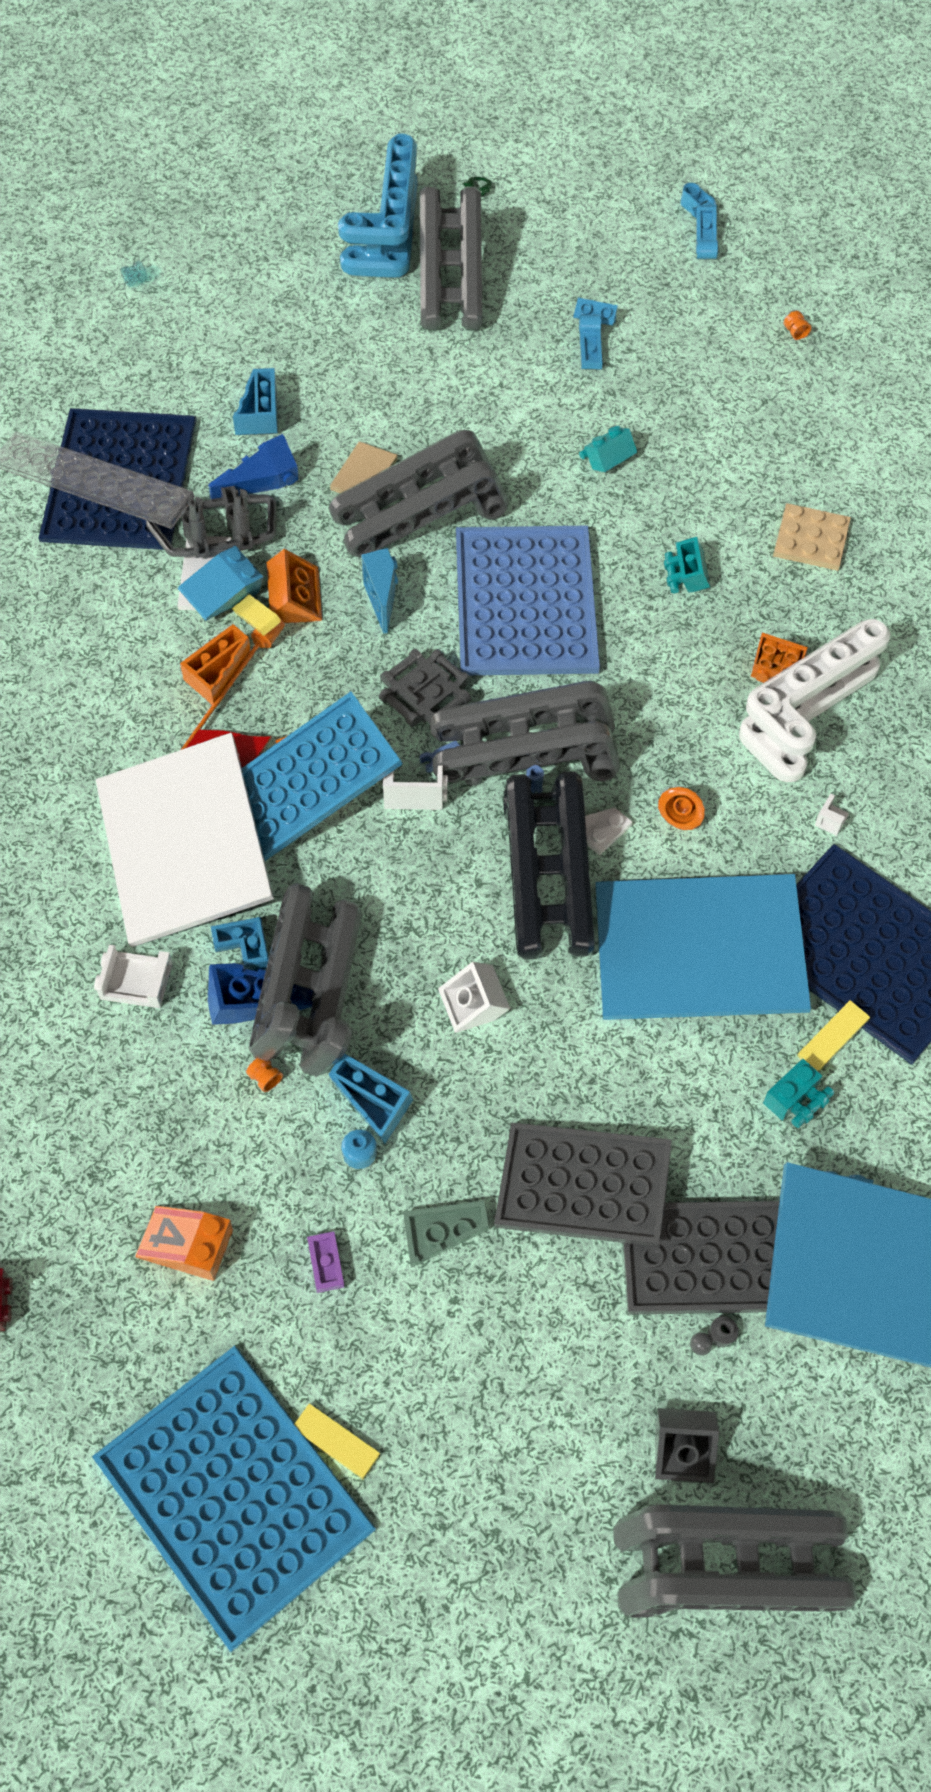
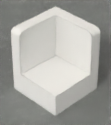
M830 794L819 812L815 826L837 836L849 814L832 805L835 795Z

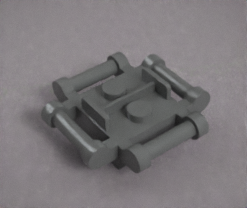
M413 649L409 652L408 657L391 670H385L380 674L381 681L388 688L380 692L379 699L393 707L406 719V723L411 727L416 726L421 721L424 723L428 721L430 723L431 717L440 709L464 705L471 701L470 694L463 688L471 682L472 677L467 672L463 673L452 664L439 649L434 650L428 659H425L418 649ZM415 663L417 665L415 669L399 681L394 679ZM447 672H449L453 677H455L457 681L453 683L450 680V676Z

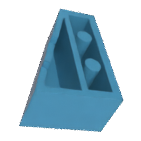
M274 368L253 369L246 384L243 398H240L237 412L233 414L235 435L278 433L277 389Z
M344 1054L336 1062L328 1075L333 1084L385 1144L413 1101L410 1091Z

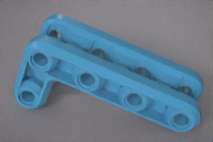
M397 134L388 142L380 213L350 212L339 219L338 232L340 238L349 244H361L347 247L340 255L341 269L351 276L398 278L409 271L418 178L415 173L417 142L408 134Z

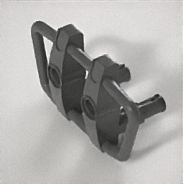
M234 486L221 488V498L203 501L200 497H195L194 501L191 493L178 495L179 506L152 513L146 520L148 529L168 555L172 557L195 556L196 558L209 556V553L225 551L235 545L239 550L252 549L254 545L272 540L276 535V501L273 497L266 494L248 495L247 491L240 489L239 496L238 490ZM266 503L268 504L267 532L252 537L248 504ZM223 506L227 529L234 540L208 544L203 510ZM181 515L184 537L187 539L190 548H174L155 522Z

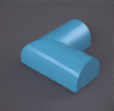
M261 917L211 926L215 952L241 948L245 969L258 971L259 969L265 970L267 968L269 957Z

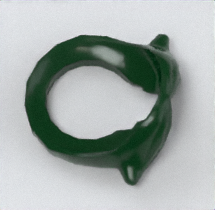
M480 176L470 177L467 182L462 183L465 187H474L473 181L475 180L487 182V184L479 188L481 197L487 192L490 193L493 185L491 180Z

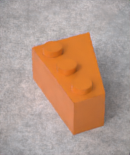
M232 624L180 663L183 680L213 705L251 651L249 637Z

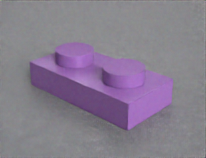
M335 1232L308 1236L307 1240L317 1293L345 1288Z

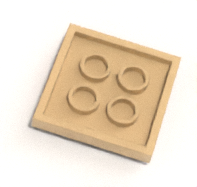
M786 503L773 557L838 571L851 517Z

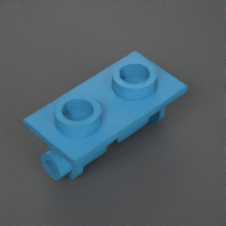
M578 298L573 318L579 319L580 315H601V324L613 326L616 321L618 305Z

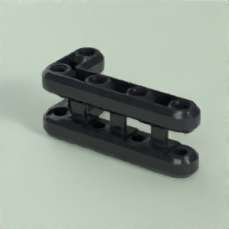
M562 772L556 777L552 792L532 793V779L525 774L512 775L505 783L503 808L504 818L508 821L517 955L524 960L538 959L543 954L540 935L542 926L564 924L565 931H568V953L574 957L589 956L594 951V929L582 777L576 772ZM534 803H553L554 806L535 807ZM557 825L558 833H561L562 848L560 854L539 856L537 848H534L535 828L537 826ZM560 874L565 887L563 904L542 905L537 891L539 876Z

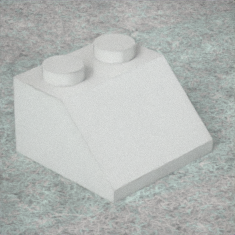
M471 962L438 988L455 1033L495 1021L510 1009L493 965Z

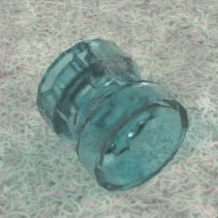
M141 261L134 262L132 266L126 265L120 268L122 278L128 287L134 286L138 281L144 282L148 280L147 272Z

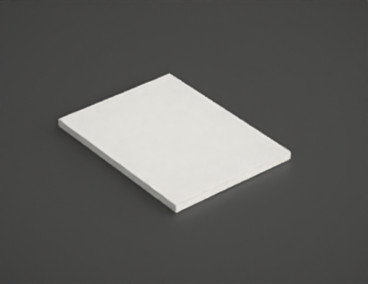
M232 733L96 779L128 944L131 947L274 899Z

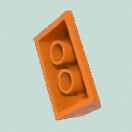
M284 548L267 562L269 609L278 615L284 623L321 621L322 610L318 567Z

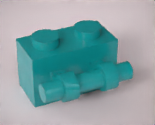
M614 426L608 430V433L593 438L592 442L579 452V456L581 459L588 457L594 471L606 472L636 454L637 450L630 429Z
M698 537L676 542L677 556H674L673 552H666L664 568L668 573L666 578L667 586L670 587L671 593H678L679 585L682 582L688 593L710 588L704 550ZM680 566V572L676 573V568Z
M802 1058L767 1091L763 1104L782 1121L789 1114L793 1113L796 1116L791 1122L796 1128H799L804 1123H809L814 1118L813 1114L819 1108H824L829 1103V1099L834 1095V1091L829 1086L825 1087L822 1091L817 1090L823 1076ZM807 1097L812 1100L806 1107L801 1105Z

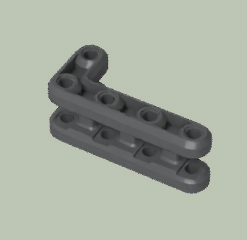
M424 187L420 191L421 326L425 330H437L441 326L439 313L443 303L461 304V312L463 313L461 326L466 330H477L482 326L481 191L476 187H465L460 191L459 208H442L440 206V190L436 187ZM442 229L460 230V237L463 239L460 250L441 249V241L439 239ZM442 266L461 267L463 278H461L460 287L441 286V278L439 276L441 275Z
M464 429L444 437L338 494L331 501L329 512L333 521L340 525H350L365 518L361 523L350 528L343 539L347 552L351 556L361 558L362 554L380 550L471 501L478 514L482 518L489 520L501 517L506 512L509 501L478 437L473 431ZM444 476V478L440 479V481L430 485L425 489L423 488L422 490H420V488L424 487V485L432 482L437 478ZM405 498L387 509L380 510L398 499Z
M595 681L577 682L438 710L430 719L431 734L441 742L463 740V745L442 750L432 759L434 775L437 777L438 766H443V775H447V782L449 783L528 769L533 765L544 766L571 760H581L585 774L595 781L610 780L620 770L619 755L612 735L615 731L613 712L605 688ZM551 722H557L558 727L549 730L529 732V728ZM510 731V736L486 742L482 741V736Z
M295 883L287 888L282 899L249 1041V1051L254 1058L269 1061L276 1058L289 1043L300 1046L302 1054L298 1065L303 1073L316 1077L326 1073L346 1053L351 1040L352 1029L345 1020L340 1018L362 912L357 903L342 899L334 904L328 927L310 921L312 912L310 907L314 893L310 887ZM304 939L323 945L319 971L300 966L302 957L300 952ZM294 984L313 990L311 998L313 1003L308 1018L301 1016L298 1007L292 1004L290 1000Z
M652 1505L619 1519L613 1527L614 1545L620 1552L642 1551L644 1575L623 1583L617 1592L618 1608L629 1618L655 1617L673 1610L682 1609L835 1612L850 1610L857 1602L855 1582L848 1575L844 1577H830L829 1574L815 1573L812 1547L814 1545L841 1546L849 1537L847 1520L839 1511ZM721 1542L722 1545H735L738 1572L736 1574H719L718 1571H705L703 1543ZM671 1544H679L682 1571L679 1573L660 1574L658 1549ZM775 1544L776 1547H790L792 1574L789 1576H777L775 1573L761 1572L758 1545Z

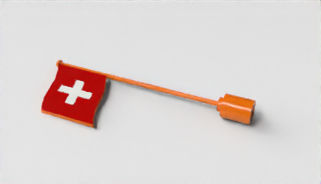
M281 618V622L264 636L254 629L251 633L253 643L255 644L181 750L232 733L241 768L261 755L272 739V736H249L224 730H201V728L257 649L270 648L285 627Z

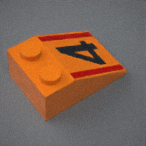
M156 1206L135 1257L214 1281L233 1232L230 1219L206 1212Z

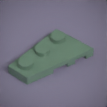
M485 1200L403 1212L411 1268L489 1230Z

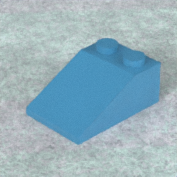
M235 545L217 554L179 585L178 590L203 619L207 621L234 607L248 594L252 597L258 594L263 576Z
M388 548L361 555L363 584L383 634L388 633L395 598V585L398 584L395 572L398 569L394 556L391 557Z

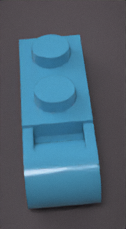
M697 207V259H717L716 207Z
M580 315L581 369H602L601 315Z

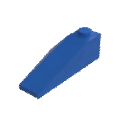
M281 434L263 442L258 446L259 451L251 457L246 455L241 459L243 461L242 464L234 470L228 469L209 483L210 498H221V488L234 486L240 496V489L247 491L248 494L280 489L286 485L290 486L299 480L297 464L285 436Z
M237 963L210 964L208 1007L212 1025L236 1024L255 1020L265 970L253 971L245 969L244 965ZM294 984L290 997L292 1004H295L299 1010L311 1008L313 990Z

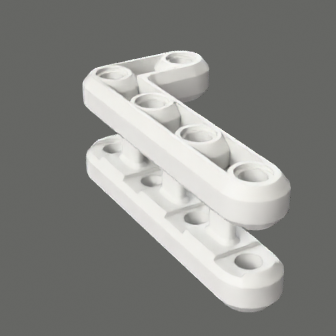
M875 619L861 621L749 693L746 703V710L749 716L742 721L739 738L743 745L777 779L784 782H795L804 776L808 764L805 754L813 748L816 739V731L809 721L877 676L880 667V659L877 655L887 648L891 636L888 627Z

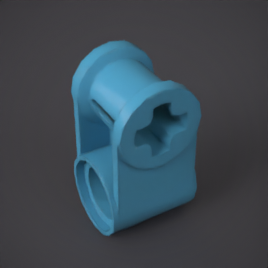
M696 183L684 185L680 203L692 216L696 218L697 207H717L714 198L702 190Z

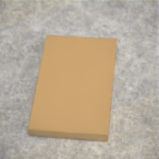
M359 441L330 484V490L342 493L394 465L398 460V456Z

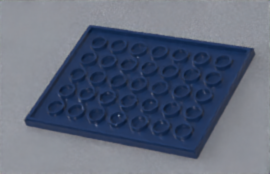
M70 408L40 528L39 542L164 550L148 529L146 520L152 513L179 506L178 495H181L183 492L195 431L196 416ZM178 516L155 522L171 545Z
M833 843L796 884L808 988L838 1012L851 1000L870 1017L862 1029L913 1065L931 1043V911Z

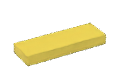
M250 594L232 607L233 611L263 636L281 622L278 615Z
M850 1000L797 1056L800 1059L803 1058L819 1072L868 1022L870 1017Z
M308 1404L294 1424L309 1442L361 1479L365 1478L380 1456L378 1451L311 1404Z

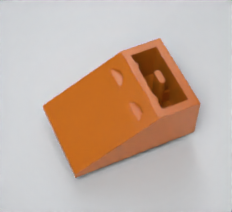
M762 632L751 677L756 678L759 682L768 681L806 657L808 647Z

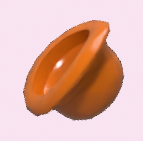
M669 788L661 794L658 800V809L661 816L675 828L693 830L700 826L704 819L705 808L702 800L695 792L688 788Z

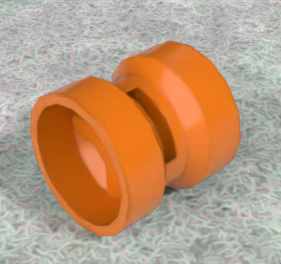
M793 311L784 319V326L790 331L794 340L807 337L811 331L810 324L805 320L800 311Z
M256 1058L246 1070V1074L252 1080L258 1081V1087L263 1092H269L283 1078V1073L278 1068H273L270 1060L264 1061Z

